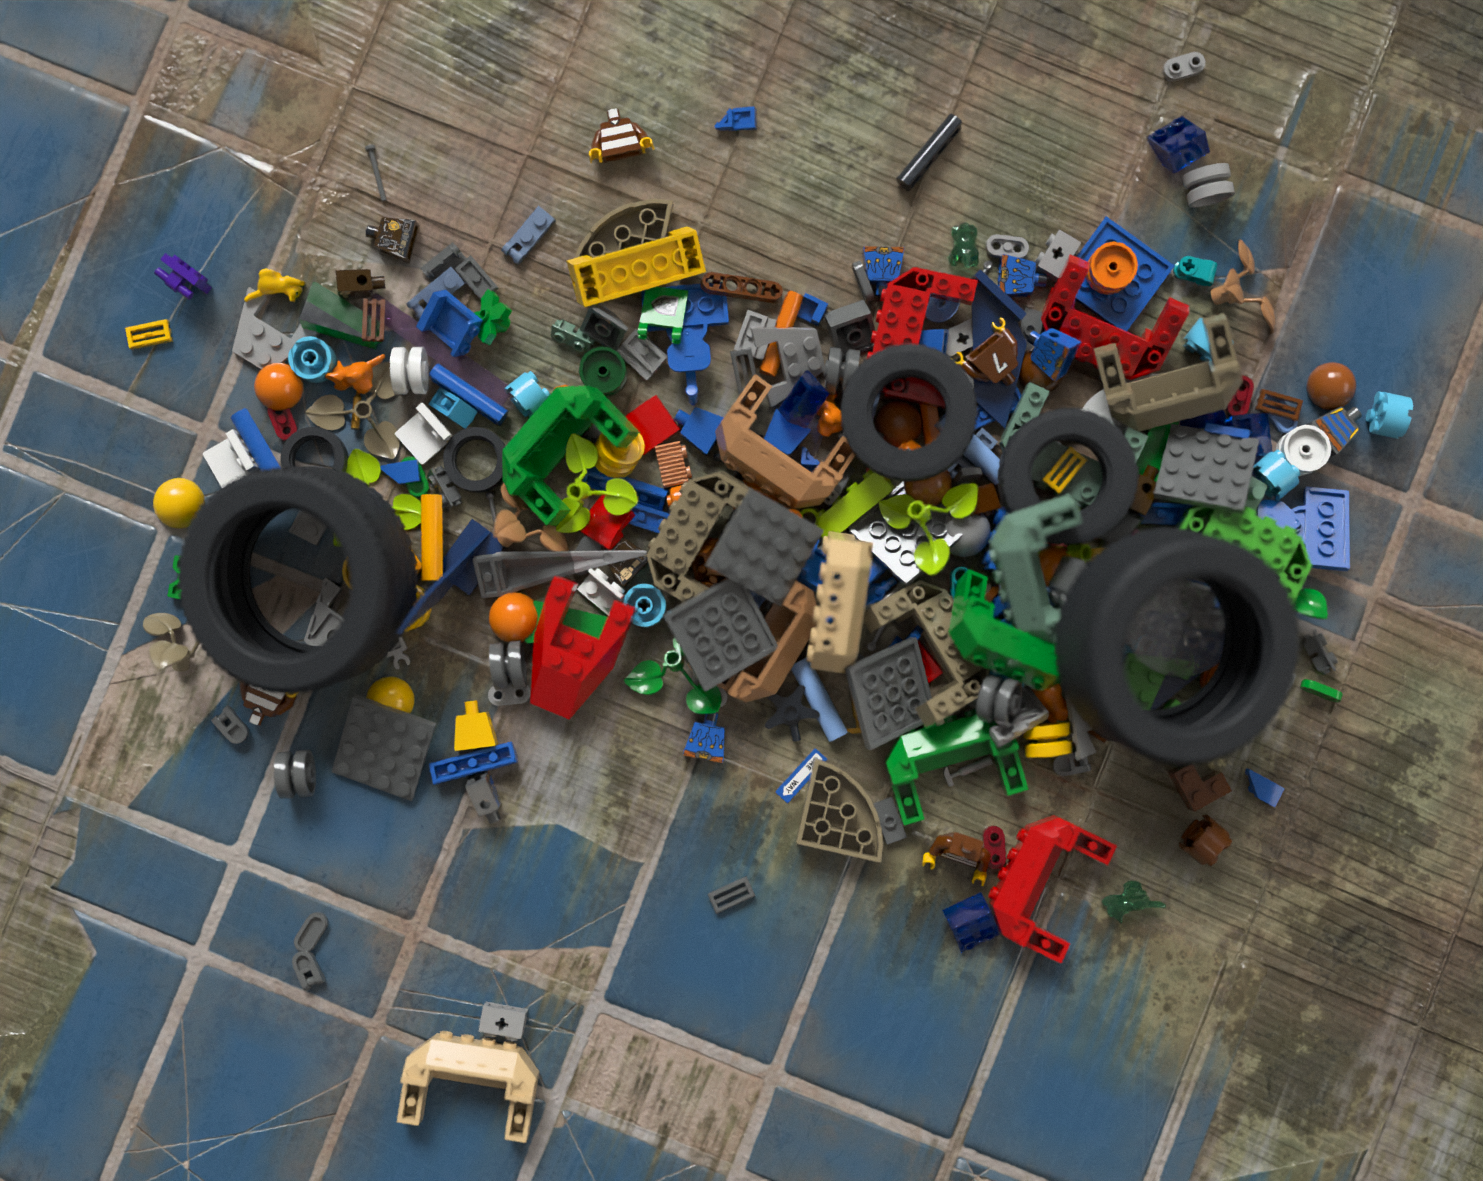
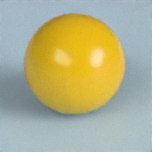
M383 677L375 681L370 686L366 695L368 699L409 714L414 707V694L411 687L404 680L397 677Z

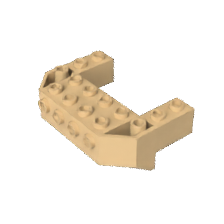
M828 531V536L823 537L822 544L823 554L826 555V563H821L820 579L823 580L822 585L818 584L816 596L820 604L815 606L813 616L814 623L817 624L816 628L812 627L811 641H808L806 654L807 662H810L811 669L845 673V667L854 664L858 654L871 569L873 542L856 540L853 534ZM834 573L841 574L839 580H834L832 576ZM836 595L838 599L835 602H831L829 597ZM827 617H833L835 619L834 622L828 624L826 622Z
M440 1031V1033H436L413 1050L406 1058L401 1078L403 1087L397 1122L412 1125L420 1124L424 1116L428 1085L433 1078L506 1089L505 1099L511 1100L505 1140L526 1143L530 1133L539 1070L521 1046H517L515 1042L505 1041L502 1044L496 1043V1040L492 1038L477 1040L472 1035L463 1034L459 1037L453 1036L452 1032Z

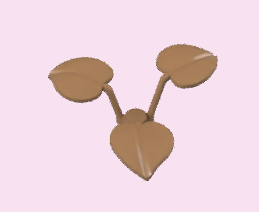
M1238 239V251L1244 265V270L1237 274L1235 269H1231L1226 282L1222 286L1211 289L1212 300L1215 305L1229 302V304L1259 303L1263 316L1271 328L1270 334H1272L1275 328V313L1266 296L1263 298H1244L1239 278L1247 274L1248 271L1250 274H1254L1255 262L1250 249L1242 239Z
M503 483L501 486L503 499L517 510L515 514L508 510H502L498 513L494 525V537L498 539L499 543L504 547H509L514 542H522L527 537L540 534V541L547 549L553 552L569 551L564 534L557 532L556 526L545 524L542 530L538 529L526 534L520 521H517V517L521 509L528 510L530 507L519 495H510Z

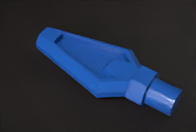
M893 576L886 581L883 580L880 583L869 585L865 606L869 603H878L885 597L886 592L890 591L891 587L897 584Z

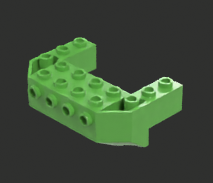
M1193 506L1185 510L1175 528L1227 539L1252 550L1254 554H1258L1279 575L1280 581L1285 584L1286 589L1290 593L1289 598L1294 603L1312 567L1303 539L1296 534L1298 530L1287 525L1284 528L1277 526L1276 520L1268 516L1262 519L1256 516L1257 511L1246 506L1244 507L1243 514L1200 506Z

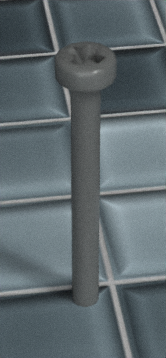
M368 145L365 147V151L369 152L380 198L384 202L386 201V196L374 154L376 147L375 145Z

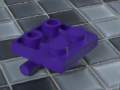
M165 253L160 259L173 269L170 275L160 267L154 271V274L162 279L167 287L174 292H179L188 300L193 297L194 293L184 286L187 280L206 294L212 289L207 284L208 279L175 254L173 257H170Z

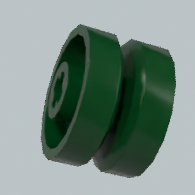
M602 346L593 348L580 361L579 374L584 386L598 388L606 397L615 396L625 386L628 372L624 359L612 348ZM602 369H606V374H600L602 373Z

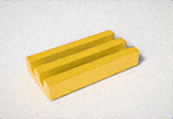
M165 319L125 328L129 349L133 350L173 341L170 334L169 320ZM161 326L164 327V329L157 330L153 332L133 336L131 334L132 332L157 328ZM165 334V337L133 343V341Z
M1070 446L1042 481L1060 494L1087 459ZM1072 453V458L1062 468V470L1053 479V481L1049 480L1050 477L1054 474V472L1069 456V454ZM1078 458L1080 462L1075 466V468L1070 472V474L1065 478V480L1060 484V486L1058 487L1057 485H1055L1059 481V479L1064 475V473L1069 469V467L1074 463V461Z

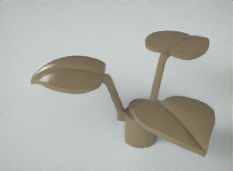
M383 362L373 367V387L369 391L373 394L366 401L356 403L354 409L343 411L344 403L340 398L335 395H325L317 399L306 410L309 419L317 426L326 430L341 428L345 423L343 415L355 413L359 418L367 419L373 426V429H369L364 436V444L369 452L389 459H394L398 453L400 440L395 435V432L398 431L396 427L388 421H383L377 426L370 417L373 413L370 403L376 395L381 399H389L395 395L391 384L390 362Z
M155 613L145 617L143 628L148 634L164 636L169 633L172 644L168 641H157L150 646L149 655L155 668L161 671L167 666L172 665L175 671H187L190 668V658L195 657V652L200 643L196 642L191 651L186 646L176 644L173 631L181 628V622L172 614Z

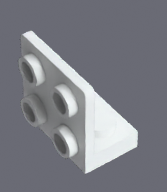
M421 403L416 407L419 412L396 431L395 435L414 457L424 465L448 444L453 435L431 410Z
M234 429L225 433L228 437L226 440L203 452L204 458L221 487L242 475L260 470L240 434Z
M590 568L588 571L590 573L577 590L604 613L609 615L615 600L623 602L625 590L615 582L612 585L606 580L609 577L597 568L594 571Z

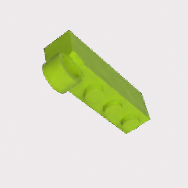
M869 470L863 475L864 481L859 485L855 482L847 488L848 494L843 498L839 495L831 505L832 507L827 511L822 509L819 512L815 508H806L800 513L802 517H804L806 512H812L815 515L816 522L814 525L824 530L821 535L822 537L828 536V531L842 533L896 487L888 478Z

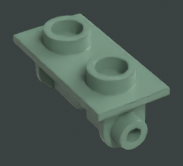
M557 319L555 324L552 325L550 337L559 343H565L573 347L576 351L584 353L590 351V347L595 341L579 329L577 333H574L575 325L563 319L561 321Z

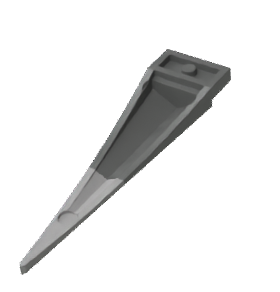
M647 551L496 552L495 554L474 556L472 560L482 598L502 596L551 581L554 576L564 577L589 570L590 568L644 556Z

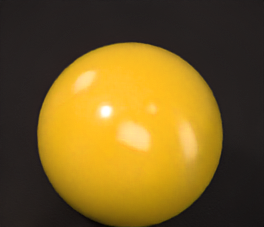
M174 478L164 482L156 490L153 498V508L159 520L165 525L177 529L190 527L191 521L196 518L195 514L205 504L204 494L200 487L193 481L184 478Z

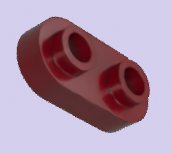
M1242 376L1241 385L1244 386V390L1240 391L1238 389L1225 408L1226 413L1231 418H1241L1249 410L1254 383L1247 376ZM1234 404L1239 407L1238 412L1233 410Z
M267 408L270 420L279 439L286 441L294 432L298 431L290 408L283 410V413L280 415L275 413L276 410ZM285 428L291 429L289 434H284L283 430Z
M991 825L986 827L982 833L983 847L991 854L988 867L999 869L1006 862L1005 835L1001 828ZM992 833H997L998 835L995 841H992L990 838ZM995 854L999 856L997 862L992 861V856Z

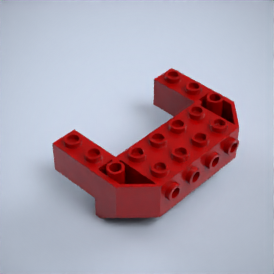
M1070 254L1042 310L1041 320L1045 331L1051 328L1079 340L1081 343L1074 358L1080 362L1087 361L1092 363L1097 369L1099 367L1094 349L1115 343L1124 378L1129 380L1160 370L1190 313L1189 305L1169 297L1153 329L1145 328L1142 336L1138 337L1074 309L1075 297L1086 277L1090 262Z
M913 267L889 282L887 289L882 290L880 301L884 302L883 308L877 311L875 322L879 323L877 331L873 330L871 343L874 344L872 352L868 351L867 358L890 346L911 343L919 344L930 297L972 306L978 280ZM901 378L889 383L881 390L885 397L897 401H909L946 409L944 400L937 389L928 382L918 378Z
M1053 815L1026 824L1024 829L1021 828L1016 836L1018 842L1015 848L1012 847L1007 855L1009 861L1006 867L1000 869L997 876L999 881L996 887L993 886L991 888L988 898H990L989 905L998 931L1003 936L1021 946H1026L1062 963L1070 943L1036 926V923L1030 918L1062 849L1071 852L1072 848L1108 865L1117 845Z

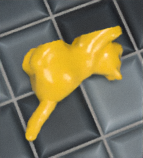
M265 268L258 273V290L249 293L244 298V301L248 302L263 295L285 293L291 302H295L296 298L303 292L300 286H304L306 282L290 276L282 277L281 273Z

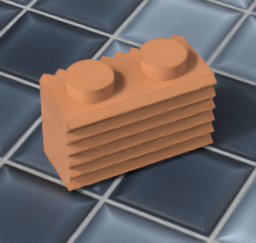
M680 441L655 446L664 489L682 485L685 481L688 482V479L692 478L690 466L685 467L684 458H688L685 445L681 446Z

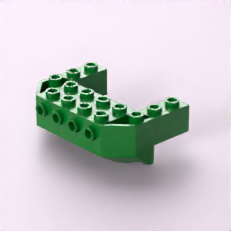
M590 386L556 387L502 450L503 482L510 495H519L548 526H558L571 511L543 481L566 455V447L571 434H577L582 437L594 424L615 447L627 448L640 433L598 388Z
M968 569L956 584L948 631L949 636L964 659L1041 691L1061 683L1059 679L1060 674L1057 672L1055 662L1057 658L1055 645L993 619L995 604L984 600L988 577Z
M977 709L964 712L965 716L957 718L956 715L945 717L944 722L938 724L935 722L928 727H925L923 724L924 728L917 730L914 728L898 736L886 756L884 764L901 823L907 825L925 820L913 780L919 778L918 774L987 754L994 757L1005 795L1009 796L1029 790L1017 749H1019L1016 738L998 747L990 736V728L999 725L996 724V720L992 723L978 720Z

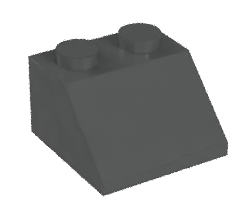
M864 300L824 313L833 346L842 350V360L845 359L846 352L849 349L860 350V353L873 349L874 344L871 343V337L875 327L871 312Z
M1068 555L1062 556L1049 583L1051 590L1049 596L1053 604L1061 607L1062 602L1065 603V595L1070 590V586L1074 585L1075 578L1080 574L1082 568H1086L1084 561Z

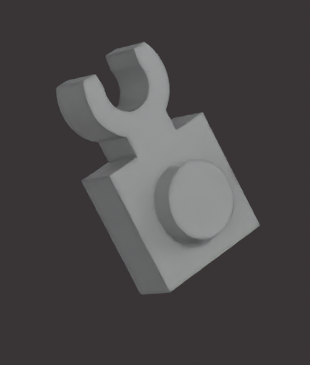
M403 636L399 637V642L387 655V658L392 655L394 656L393 664L396 669H400L399 659H404L407 665L410 664L409 656L403 653L408 648Z

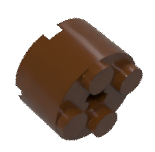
M1202 815L1204 819L1201 821L1196 819L1186 828L1181 836L1184 839L1183 844L1179 842V847L1200 865L1208 864L1212 866L1218 860V855L1222 850L1230 846L1232 839L1229 838V832L1209 815Z

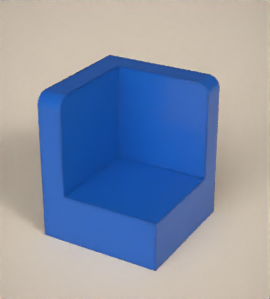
M805 293L797 317L819 326L828 303Z

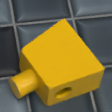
M477 700L464 702L466 715L456 716L455 751L498 745L489 712L479 713Z

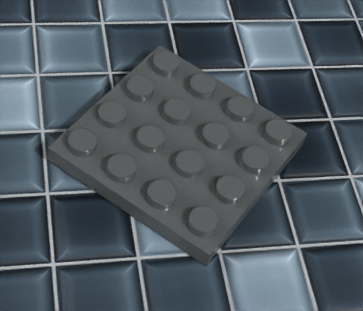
M1171 424L1154 498L1243 514L1259 439L1250 437L1243 439L1235 438L1227 434L1218 435L1208 433L1204 429Z
M904 481L882 500L906 494ZM878 502L848 528V532L853 534L856 540L873 542L872 555L906 587L925 572L917 566L914 553L919 544L929 542V539L920 524L913 518H911V523L907 528L895 529L883 518ZM942 503L938 506H935L937 508L946 509V507ZM930 511V519L925 525L933 541L944 539L949 549L957 544L963 534L958 533L954 537L948 534L945 519L947 516H952L950 512Z
M749 488L706 565L781 606L824 530Z
M728 577L663 614L667 625L705 692L772 653L778 646L749 589Z
M910 637L845 667L866 749L872 750L923 724L915 708L932 699L916 637Z
M355 694L352 698L332 772L412 801L416 794L437 723Z

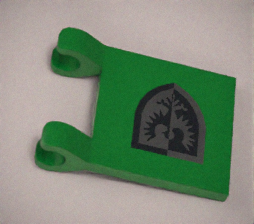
M657 286L646 289L638 326V339H647L649 325L672 328V343L680 344L688 290Z

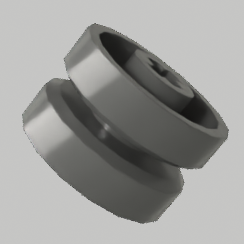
M830 347L824 370V394L835 395L839 382H842L841 393L842 395L844 394L850 377L859 367L860 350L849 349L846 352L845 362H842L841 348Z
M522 641L509 642L507 651L503 643L490 644V671L494 689L496 691L508 689L510 680L514 688L527 687V667Z
M989 674L985 678L978 696V720L992 723L996 720V724L999 726L1012 727L1021 707L1023 696L1022 682L1010 678L1004 682L1001 676Z
M310 750L296 751L295 755L291 751L277 752L274 761V782L280 799L294 798L296 793L299 797H311L314 795L316 767Z

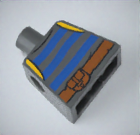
M1341 406L1306 425L1316 426L1328 436L1331 444V457L1337 455L1359 432V427L1355 421L1361 418L1362 414L1356 407L1346 412Z

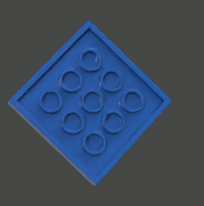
M1106 216L1076 257L1088 261L1096 249L1103 244L1109 242L1123 243L1130 247L1136 255L1138 262L1137 274L1123 290L1111 295L1101 294L1092 289L1085 277L1075 300L1106 323L1127 331L1174 268V265Z

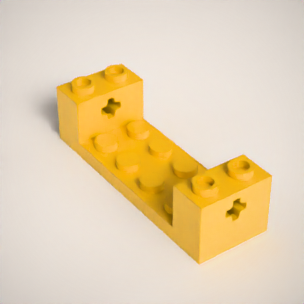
M683 227L667 232L668 237L594 258L584 255L567 260L577 302L583 307H587L705 273L706 269L697 231L690 227Z

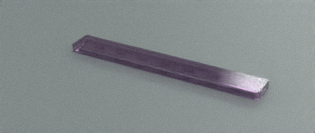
M375 292L370 300L377 299V301H381L384 298ZM385 299V325L414 346L424 347L427 355L503 407L511 396L510 392L506 394L504 390L508 384L466 355L457 357L450 355L453 350L430 330L420 331L416 327L418 324L416 320ZM368 306V314L371 316L372 306ZM377 306L376 319L380 321L381 306Z

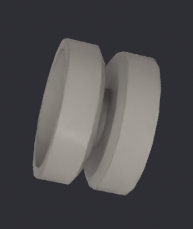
M1228 163L1207 165L1182 176L1184 188L1191 190L1186 195L1189 207L1195 208L1212 205L1235 195L1233 183L1226 181L1231 176Z

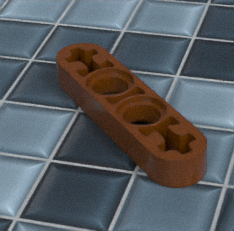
M716 272L706 273L700 282L701 289L708 294L767 303L777 302L783 293L781 285L775 281ZM708 279H712L713 287L709 286ZM726 282H734L737 289L730 291L726 287ZM747 285H754L757 288V293H749L746 288ZM770 288H773V291L776 293L774 296H771V292H768Z

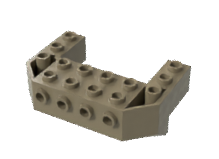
M1222 313L1202 319L1211 361L1137 381L1125 382L1115 343L1095 348L1094 351L1111 417L1136 431H1142L1225 409L1242 384L1240 364L1236 358L1226 315Z
M717 472L683 483L679 490L681 495L678 501H673L668 510L671 512L667 520L663 519L658 527L660 533L657 538H653L647 547L649 549L647 558L656 586L682 602L688 601L709 588L691 577L693 569L690 566L724 507L732 505L738 509L750 488L744 484V481L726 472Z
M919 580L866 609L863 621L870 633L894 620L899 624L911 617L915 626L918 625L924 630L921 636L949 684L937 690L939 695L915 708L925 727H928L978 698L981 686L989 675L990 669L965 660L949 636L948 631L954 600L947 590Z

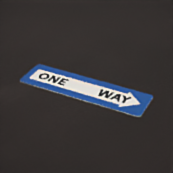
M816 748L776 790V793L785 802L788 803L810 779L814 757L827 761V758Z

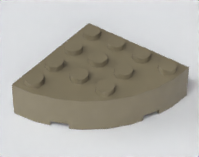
M647 199L622 205L609 212L590 229V232L577 249L575 258L584 255L594 258L668 237L667 232H669L674 209L673 200Z
M814 757L796 844L881 863L883 850L882 830L878 813L870 797L861 785L844 770L830 762Z

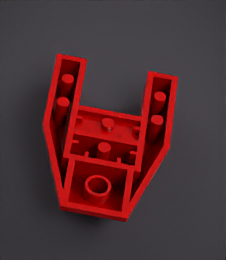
M554 576L534 634L530 704L570 720L613 670L638 608L615 600L600 638H596L563 624L578 583L561 576Z

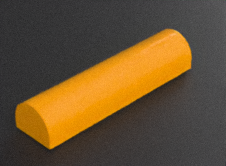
M421 495L422 581H437L443 575L442 495Z

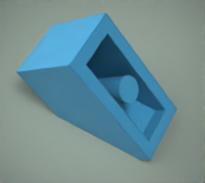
M441 387L429 402L430 406L465 429L473 422L474 416L477 414L475 409Z

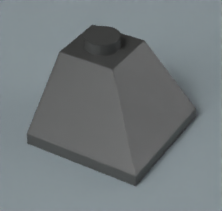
M597 303L589 307L579 330L604 347L617 351L628 327L615 313Z

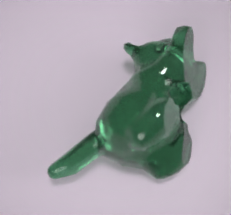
M965 222L960 224L959 227H952L951 235L954 240V246L948 256L950 265L957 266L962 263L968 268L969 266L975 267L979 264V251L975 245L978 230L974 225Z
M1134 880L1127 881L1123 885L1124 891L1122 894L1109 895L1102 900V904L1108 906L1106 909L1108 916L1118 920L1120 924L1123 923L1124 914L1130 911H1141L1147 907L1166 908V904L1160 901H1151L1147 892L1142 889L1141 883Z

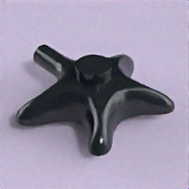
M803 685L799 686L789 697H781L777 694L767 696L776 705L777 711L765 723V728L771 729L779 724H787L790 728L793 742L801 740L798 728L800 720L806 718L816 719L820 716L818 711L801 704V697L805 691Z

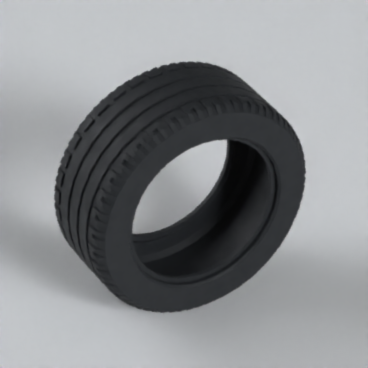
M302 466L263 469L242 475L221 487L220 490H217L207 499V503L203 504L195 514L196 518L191 521V525L186 531L188 534L184 537V543L181 546L182 555H179L180 564H178V569L180 571L177 575L179 579L178 588H180L181 592L179 594V598L182 601L181 607H184L185 612L183 614L187 618V625H190V631L195 636L196 642L201 644L200 648L206 652L208 658L213 659L214 664L218 665L222 671H227V674L234 677L237 681H243V684L256 689L260 688L262 691L278 692L280 694H300L319 690L356 677L374 667V664H378L388 655V652L392 651L399 642V637L403 636L404 632L398 634L397 630L414 608L413 603L416 602L418 589L416 588L418 569L415 567V564H417L415 551H412L411 546L413 544L409 538V533H406L405 525L402 523L400 516L395 514L396 510L387 500L383 499V496L377 490L370 488L369 484L359 478H353L351 474L327 467ZM288 509L306 513L327 527L338 540L349 565L351 593L346 614L333 635L320 646L296 642L277 631L263 616L252 592L250 563L254 546L267 524Z
M1154 528L1125 536L1117 540V543H1111L1108 547L1101 550V554L1095 555L1087 563V567L1085 569L1082 568L1080 574L1075 578L1074 585L1070 586V590L1065 595V603L1062 602V608L1059 612L1060 618L1056 624L1055 635H1057V639L1054 640L1055 654L1057 655L1055 662L1057 672L1060 674L1059 679L1063 690L1067 692L1066 696L1071 705L1076 708V712L1085 722H1088L1090 727L1106 738L1144 758L1169 765L1202 764V762L1209 763L1219 760L1220 757H1227L1229 754L1237 752V749L1244 748L1247 743H1251L1254 737H1258L1261 734L1260 732L1267 728L1268 723H1272L1273 717L1279 713L1280 706L1283 707L1284 700L1289 695V689H1292V681L1296 677L1294 673L1298 669L1297 661H1299L1298 652L1300 651V636H1298L1300 628L1298 626V617L1295 616L1296 609L1293 606V600L1289 598L1290 593L1286 589L1285 584L1280 581L1279 575L1258 554H1254L1252 550L1236 542L1178 528ZM1199 577L1215 594L1224 616L1225 643L1220 662L1207 684L1187 701L1166 709L1146 710L1136 700L1126 678L1124 651L1130 626L1145 602L1156 592L1178 580Z

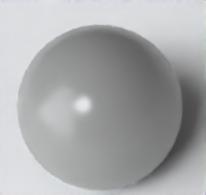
M981 513V516L969 515L962 519H957L953 516L946 517L947 533L952 537L958 533L963 534L957 544L950 549V553L960 557H969L985 548L990 538V524L983 513Z

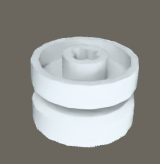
M393 347L390 357V375L394 394L405 395L409 392L410 387L414 394L427 393L429 369L427 353L424 347H412L409 353L405 347Z
M1303 425L1294 428L1281 437L1276 445V450L1284 454L1285 460L1290 465H1294L1299 469L1301 473L1299 476H1303L1318 470L1326 464L1330 457L1331 444L1323 430L1316 426Z

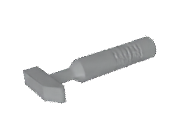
M989 756L964 766L953 774H950L947 766H945L943 774L950 787L954 785L952 778L959 775L965 776L993 763Z

